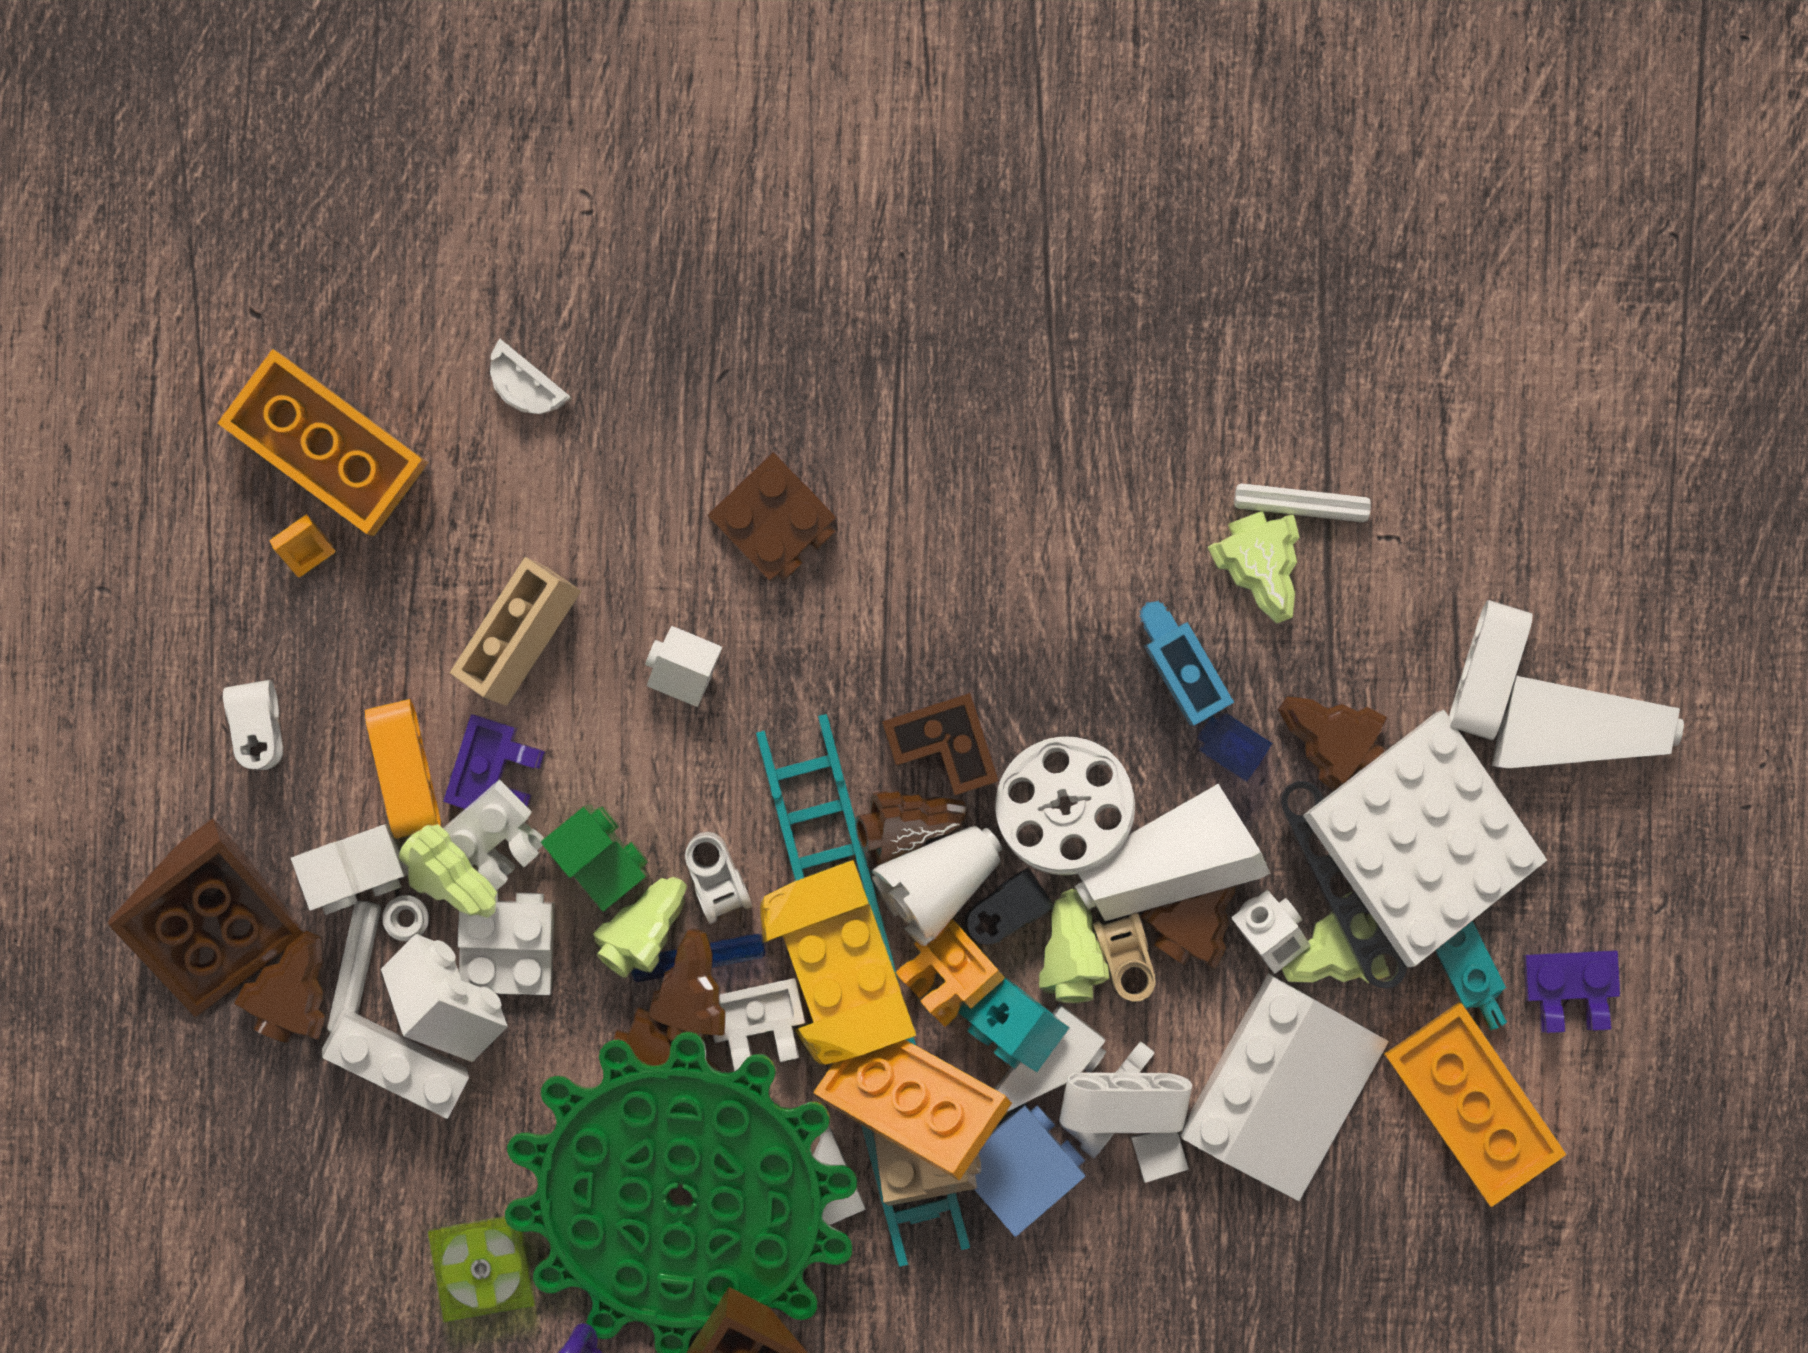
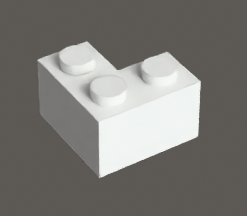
M389 823L291 858L309 910L322 906L325 915L357 904L358 901L355 894L372 888L376 897L401 887L398 878L408 875L407 866L399 860L401 849L397 839L392 834Z
M415 934L381 969L402 1034L409 1039L473 1062L508 1027L501 1009V1001L491 989L487 987L480 988L462 981L455 962V954L447 944Z

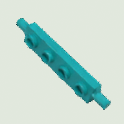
M1471 921L1437 948L1435 953L1460 1003L1463 1004L1465 1009L1479 1007L1491 1031L1499 1028L1491 1011L1500 1026L1508 1022L1495 999L1506 986L1473 921Z

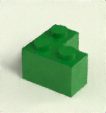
M589 804L583 806L540 843L569 878L574 876L599 908L605 911L649 875L643 868L649 862L632 841L626 846L614 833L619 828L618 823L603 806L595 809Z

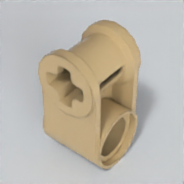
M1138 912L1129 914L1127 918L1103 925L1100 921L1092 923L1104 962L1108 964L1109 974L1116 992L1122 998L1132 1002L1148 998L1154 990L1156 981L1147 951V940ZM1131 932L1129 936L1113 941L1110 940L1113 936ZM1138 967L1144 971L1147 982L1142 991L1131 994L1123 989L1121 977L1127 969Z

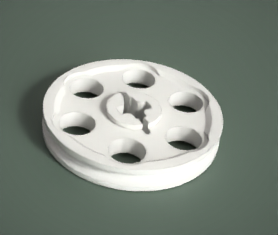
M1056 737L1043 740L1028 747L1010 763L999 782L995 809L998 825L1005 841L1022 861L1046 873L1072 875L1092 870L1108 861L1118 852L1126 841L1133 825L1135 799L1124 767L1111 752L1087 739ZM1053 752L1065 753L1069 757L1068 767L1061 773L1053 774L1048 772L1044 768V761L1049 754ZM1102 764L1111 768L1113 776L1111 781L1105 786L1096 787L1087 781L1088 772L1092 767ZM1021 781L1029 782L1035 788L1032 799L1023 804L1016 803L1009 797L1012 786ZM1068 796L1071 802H1078V804L1071 806V814L1062 815L1060 809H1053V807L1060 805V797ZM1105 808H1115L1122 815L1120 824L1112 830H1103L1096 824L1098 813ZM1030 824L1038 825L1043 830V838L1039 844L1026 847L1018 842L1019 831L1024 826ZM1070 838L1082 839L1087 844L1085 854L1077 860L1064 858L1061 855V848L1066 840Z

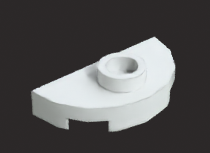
M499 338L491 353L490 374L494 389L505 403L523 413L544 414L559 409L571 399L566 392Z

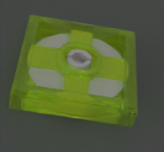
M505 1216L428 1230L443 1322L535 1306L536 1301L524 1234L512 1229L506 1223Z

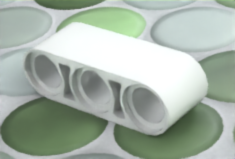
M1491 600L1486 601L1476 626L1451 707L1449 718L1452 722L1450 726L1489 740L1495 738L1502 722L1532 623V613Z
M1073 1073L1067 1078L1059 1121L1064 1127L1081 1133L1180 1132L1185 1125L1193 1085L1188 1079L1171 1073Z

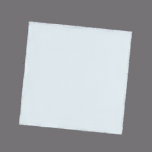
M1178 1132L1142 1133L1131 1137L1145 1183L1189 1170Z

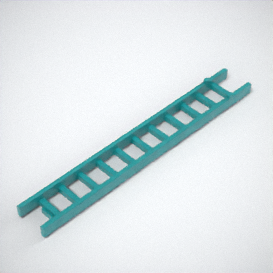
M828 715L818 716L828 755L778 769L775 768L766 731L757 732V740L795 881L805 878L804 868L855 855L864 891L874 913L894 972H896L866 856L858 841L855 826L856 819ZM831 766L840 799L787 813L779 780ZM844 811L852 843L799 857L791 824ZM914 1037L905 1039L916 1045ZM861 1125L899 1267L908 1265V1260L898 1224L908 1221L911 1224L934 1219L940 1217L939 1213L951 1210L961 1250L970 1248L956 1193L947 1194V1198L899 1211H894L893 1205L888 1206L883 1203L874 1131Z

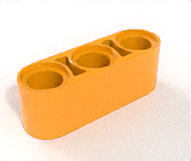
M407 699L365 709L369 739L394 838L411 836L427 825L434 826L439 824L441 826L439 808L412 700Z

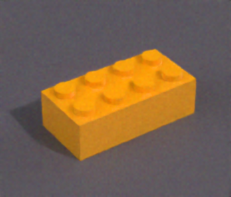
M274 349L270 351L217 423L364 533L371 536L376 535L428 464L418 454Z

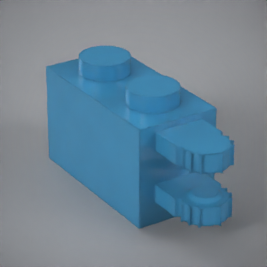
M1159 600L1151 603L1147 602L1139 611V617L1141 618L1140 622L1144 623L1143 627L1152 642L1146 644L1144 648L1189 725L1194 726L1234 703L1188 622L1178 626L1170 611H1166L1167 607L1163 605L1164 603H1159Z

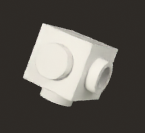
M671 626L664 642L655 640L649 652L645 665L653 669L647 686L698 707L712 678L722 646Z
M1268 889L1258 897H1253L1246 901L1240 908V911L1231 917L1246 940L1274 974L1311 946L1297 926L1303 919L1286 898L1278 903Z

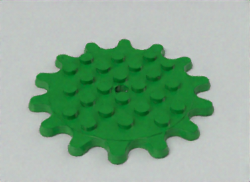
M684 1032L673 1039L670 1047V1056L665 1063L649 1065L642 1062L634 1054L627 1042L617 1039L605 1043L600 1049L599 1061L603 1070V1079L598 1086L583 1087L561 1075L550 1077L544 1082L540 1095L542 1101L553 1111L556 1117L555 1129L549 1134L519 1133L513 1136L507 1145L509 1158L513 1163L533 1172L537 1178L538 1187L533 1195L511 1201L505 1210L506 1223L512 1229L519 1232L533 1231L540 1233L550 1243V1255L536 1266L533 1273V1281L538 1289L545 1293H556L572 1286L582 1288L591 1296L593 1302L586 1323L594 1328L599 1339H610L626 1323L639 1321L647 1324L653 1330L657 1353H687L692 1334L703 1328L729 1287L770 1308L780 1309L793 1319L805 1320L814 1315L817 1310V1298L813 1291L805 1284L802 1274L804 1269L814 1262L839 1265L845 1263L851 1257L853 1249L851 1240L844 1232L831 1227L824 1221L823 1209L834 1200L849 1198L854 1194L857 1188V1178L848 1166L822 1163L811 1152L812 1142L827 1130L830 1123V1115L821 1103L808 1102L799 1107L786 1108L776 1104L770 1098L769 1089L774 1080L776 1069L769 1057L763 1054H755L747 1057L736 1071L730 1073L720 1072L708 1064L705 1043L702 1038L694 1032ZM679 1185H683V1189L689 1191L694 1200L687 1205L676 1204L671 1200L669 1191L678 1188Z

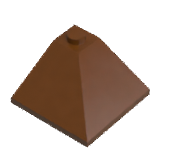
M213 818L176 845L108 920L110 928L194 1017H197L284 951L289 944L304 933L303 929L244 852Z

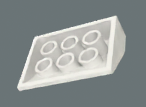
M1268 973L1185 1120L1183 1130L1179 1134L1185 1141L1224 1163L1300 1201L1389 1041Z

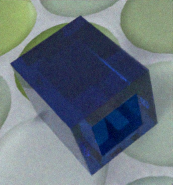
M1222 713L1219 719L1210 716L1197 736V739L1203 742L1197 751L1245 782H1248L1273 744L1228 713Z

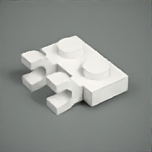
M500 780L443 828L449 833L451 841L466 854L471 866L475 864L479 868V873L490 882L495 890H498L508 880L506 876L516 866L494 847L506 839L509 842L513 856L525 867L537 857L539 853L537 850L543 846L540 842L544 839L540 833L525 823L532 812Z
M796 978L720 994V1006L725 1010L726 1014L725 1035L713 1036L715 1043L729 1040L735 1071L739 1069L747 1057L752 1056L748 1036L774 1030L780 1062L799 1058L792 1026L806 1022Z

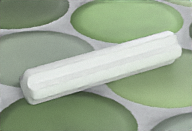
M1251 484L1237 485L1234 497V504L1238 509L1354 522L1368 521L1371 509V502L1367 497Z
M358 901L357 904H354L327 1027L329 1032L332 1031L343 1008L356 1014L359 1012L381 912L380 905L376 903Z

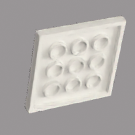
M1445 710L1434 713L1303 815L1407 967L1419 964L1547 861L1458 729L1450 726L1452 720Z

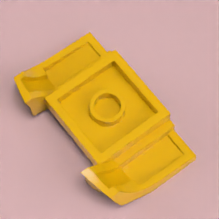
M854 860L797 880L764 896L760 903L763 943L781 936L784 938L814 1022L795 1029V1031L816 1062L826 1065L847 1060L916 1036L901 988Z

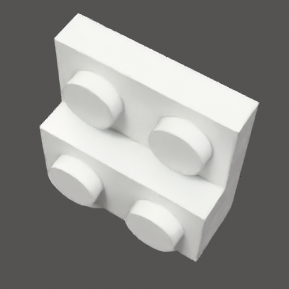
M497 892L495 913L489 918L480 915L470 916L459 911V974L462 981L480 988L487 987L498 994H552L555 902H544V894L516 893V901L498 900Z

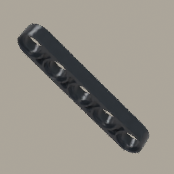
M1295 781L1289 783L1280 793V810L1354 958L1369 983L1384 989L1395 987L1405 976V963L1376 921V929L1369 938L1358 939L1352 934L1350 924L1353 917L1362 912L1368 914L1370 912L1355 890L1348 897L1338 898L1331 892L1329 886L1330 879L1341 870L1330 854L1320 857L1312 853L1309 848V838L1314 833L1313 829L1303 815H1296L1289 809L1288 797L1295 789L1304 788L1308 790L1314 800L1313 807L1324 799L1321 792L1310 782ZM1381 954L1392 956L1397 965L1394 976L1385 981L1376 979L1371 970L1374 958Z

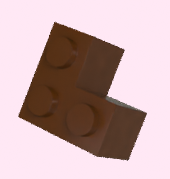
M971 693L882 721L896 766L940 752L954 795L999 781Z

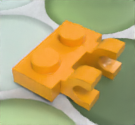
M953 918L937 937L926 946L916 941L914 945L921 953L895 972L919 998L932 987L934 975L937 972L945 979V983L927 994L920 1001L944 1027L957 1016L960 1008L959 1004L962 1001L972 1009L1005 979Z

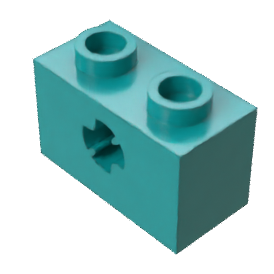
M1006 977L972 1009L964 1002L958 1012L972 1023L967 1031L987 1046H990L994 1041L998 1045L994 1053L1015 1069H1017L1020 1063H1023L1030 1069L1038 1072L1070 1029L1069 1026Z

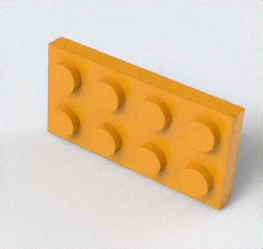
M1458 1002L1384 1054L1490 1207L1567 1155L1462 1003Z
M907 1040L861 1056L833 1063L813 1092L823 1103L960 1181L1012 1104L1006 1095Z

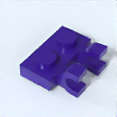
M471 714L443 802L466 809L498 780L501 781L507 760L534 769H540L546 751L514 742L518 728ZM508 788L528 808L532 795Z
M1618 951L1523 955L1526 1001H1540L1541 1032H1565L1561 999L1585 998L1586 1030H1611L1607 997H1621Z

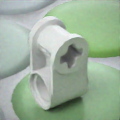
M271 680L225 687L223 690L224 709L230 726L233 752L236 760L242 766L249 769L268 770L275 767L283 756V743L278 719V699L273 682ZM257 740L267 744V751L260 753V758L250 754V747L256 746Z
M703 832L694 836L686 848L685 860L695 884L696 894L709 924L717 922V916L742 906L746 910L752 908V902L738 869L735 868L724 840L711 832ZM709 842L715 845L720 855L718 861L711 866L699 864L693 854L694 848L698 844ZM734 893V894H732V895H729V896L724 897V898H722V899H719V900H717V901L714 900V899L719 898V897H721V896H724V895H726V894Z

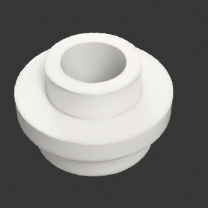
M402 895L394 898L387 904L383 912L385 930L391 937L399 941H409L415 934L422 935L429 924V912L426 905L420 899L411 895ZM403 909L412 911L415 916L414 923L409 927L403 926L399 922V913Z

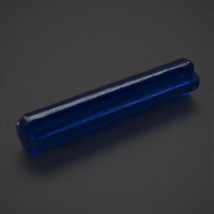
M752 934L710 943L713 954L712 968L762 959L766 953L761 934ZM677 949L660 952L658 955L659 962L652 972L633 968L631 971L633 980L635 982L663 978L664 973L674 967Z

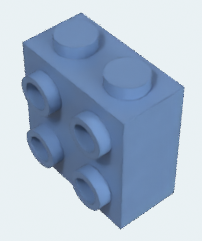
M1025 1103L1016 1107L998 1123L979 1151L981 1173L975 1174L977 1189L974 1190L1015 1237L1086 1177L1084 1171L1080 1168V1165L1085 1162L1082 1155L1068 1140L1061 1145L1049 1132L1055 1125L1038 1105L1030 1110Z

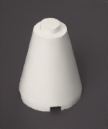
M973 825L879 865L872 870V873L875 874L872 880L879 895L893 916L896 917L899 914L907 923H911L904 929L915 941L926 946L937 937L1000 863L998 852L1002 850L998 839L988 828L981 831Z

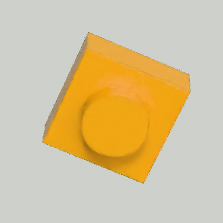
M307 514L269 540L275 552L298 578L336 552L329 539Z

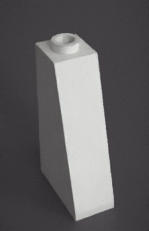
M1515 676L1499 727L1492 766L1519 768L1671 754L1672 747L1680 744L1684 721L1683 719H1678L1680 708Z
M1217 784L1129 834L1122 847L1108 861L1092 870L1079 873L1078 875L1082 882L1076 885L1075 888L1087 909L1090 910L1096 906L1103 919L1108 921L1257 880L1270 874L1258 846L1221 787Z

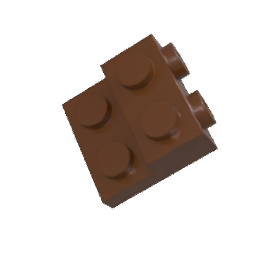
M774 452L707 515L770 582L777 576L784 582L803 564L798 556L810 544L817 550L836 532L831 524L837 520V517Z

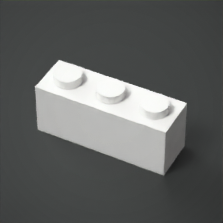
M343 1008L322 1048V1058L447 1119L469 1079L466 1067Z

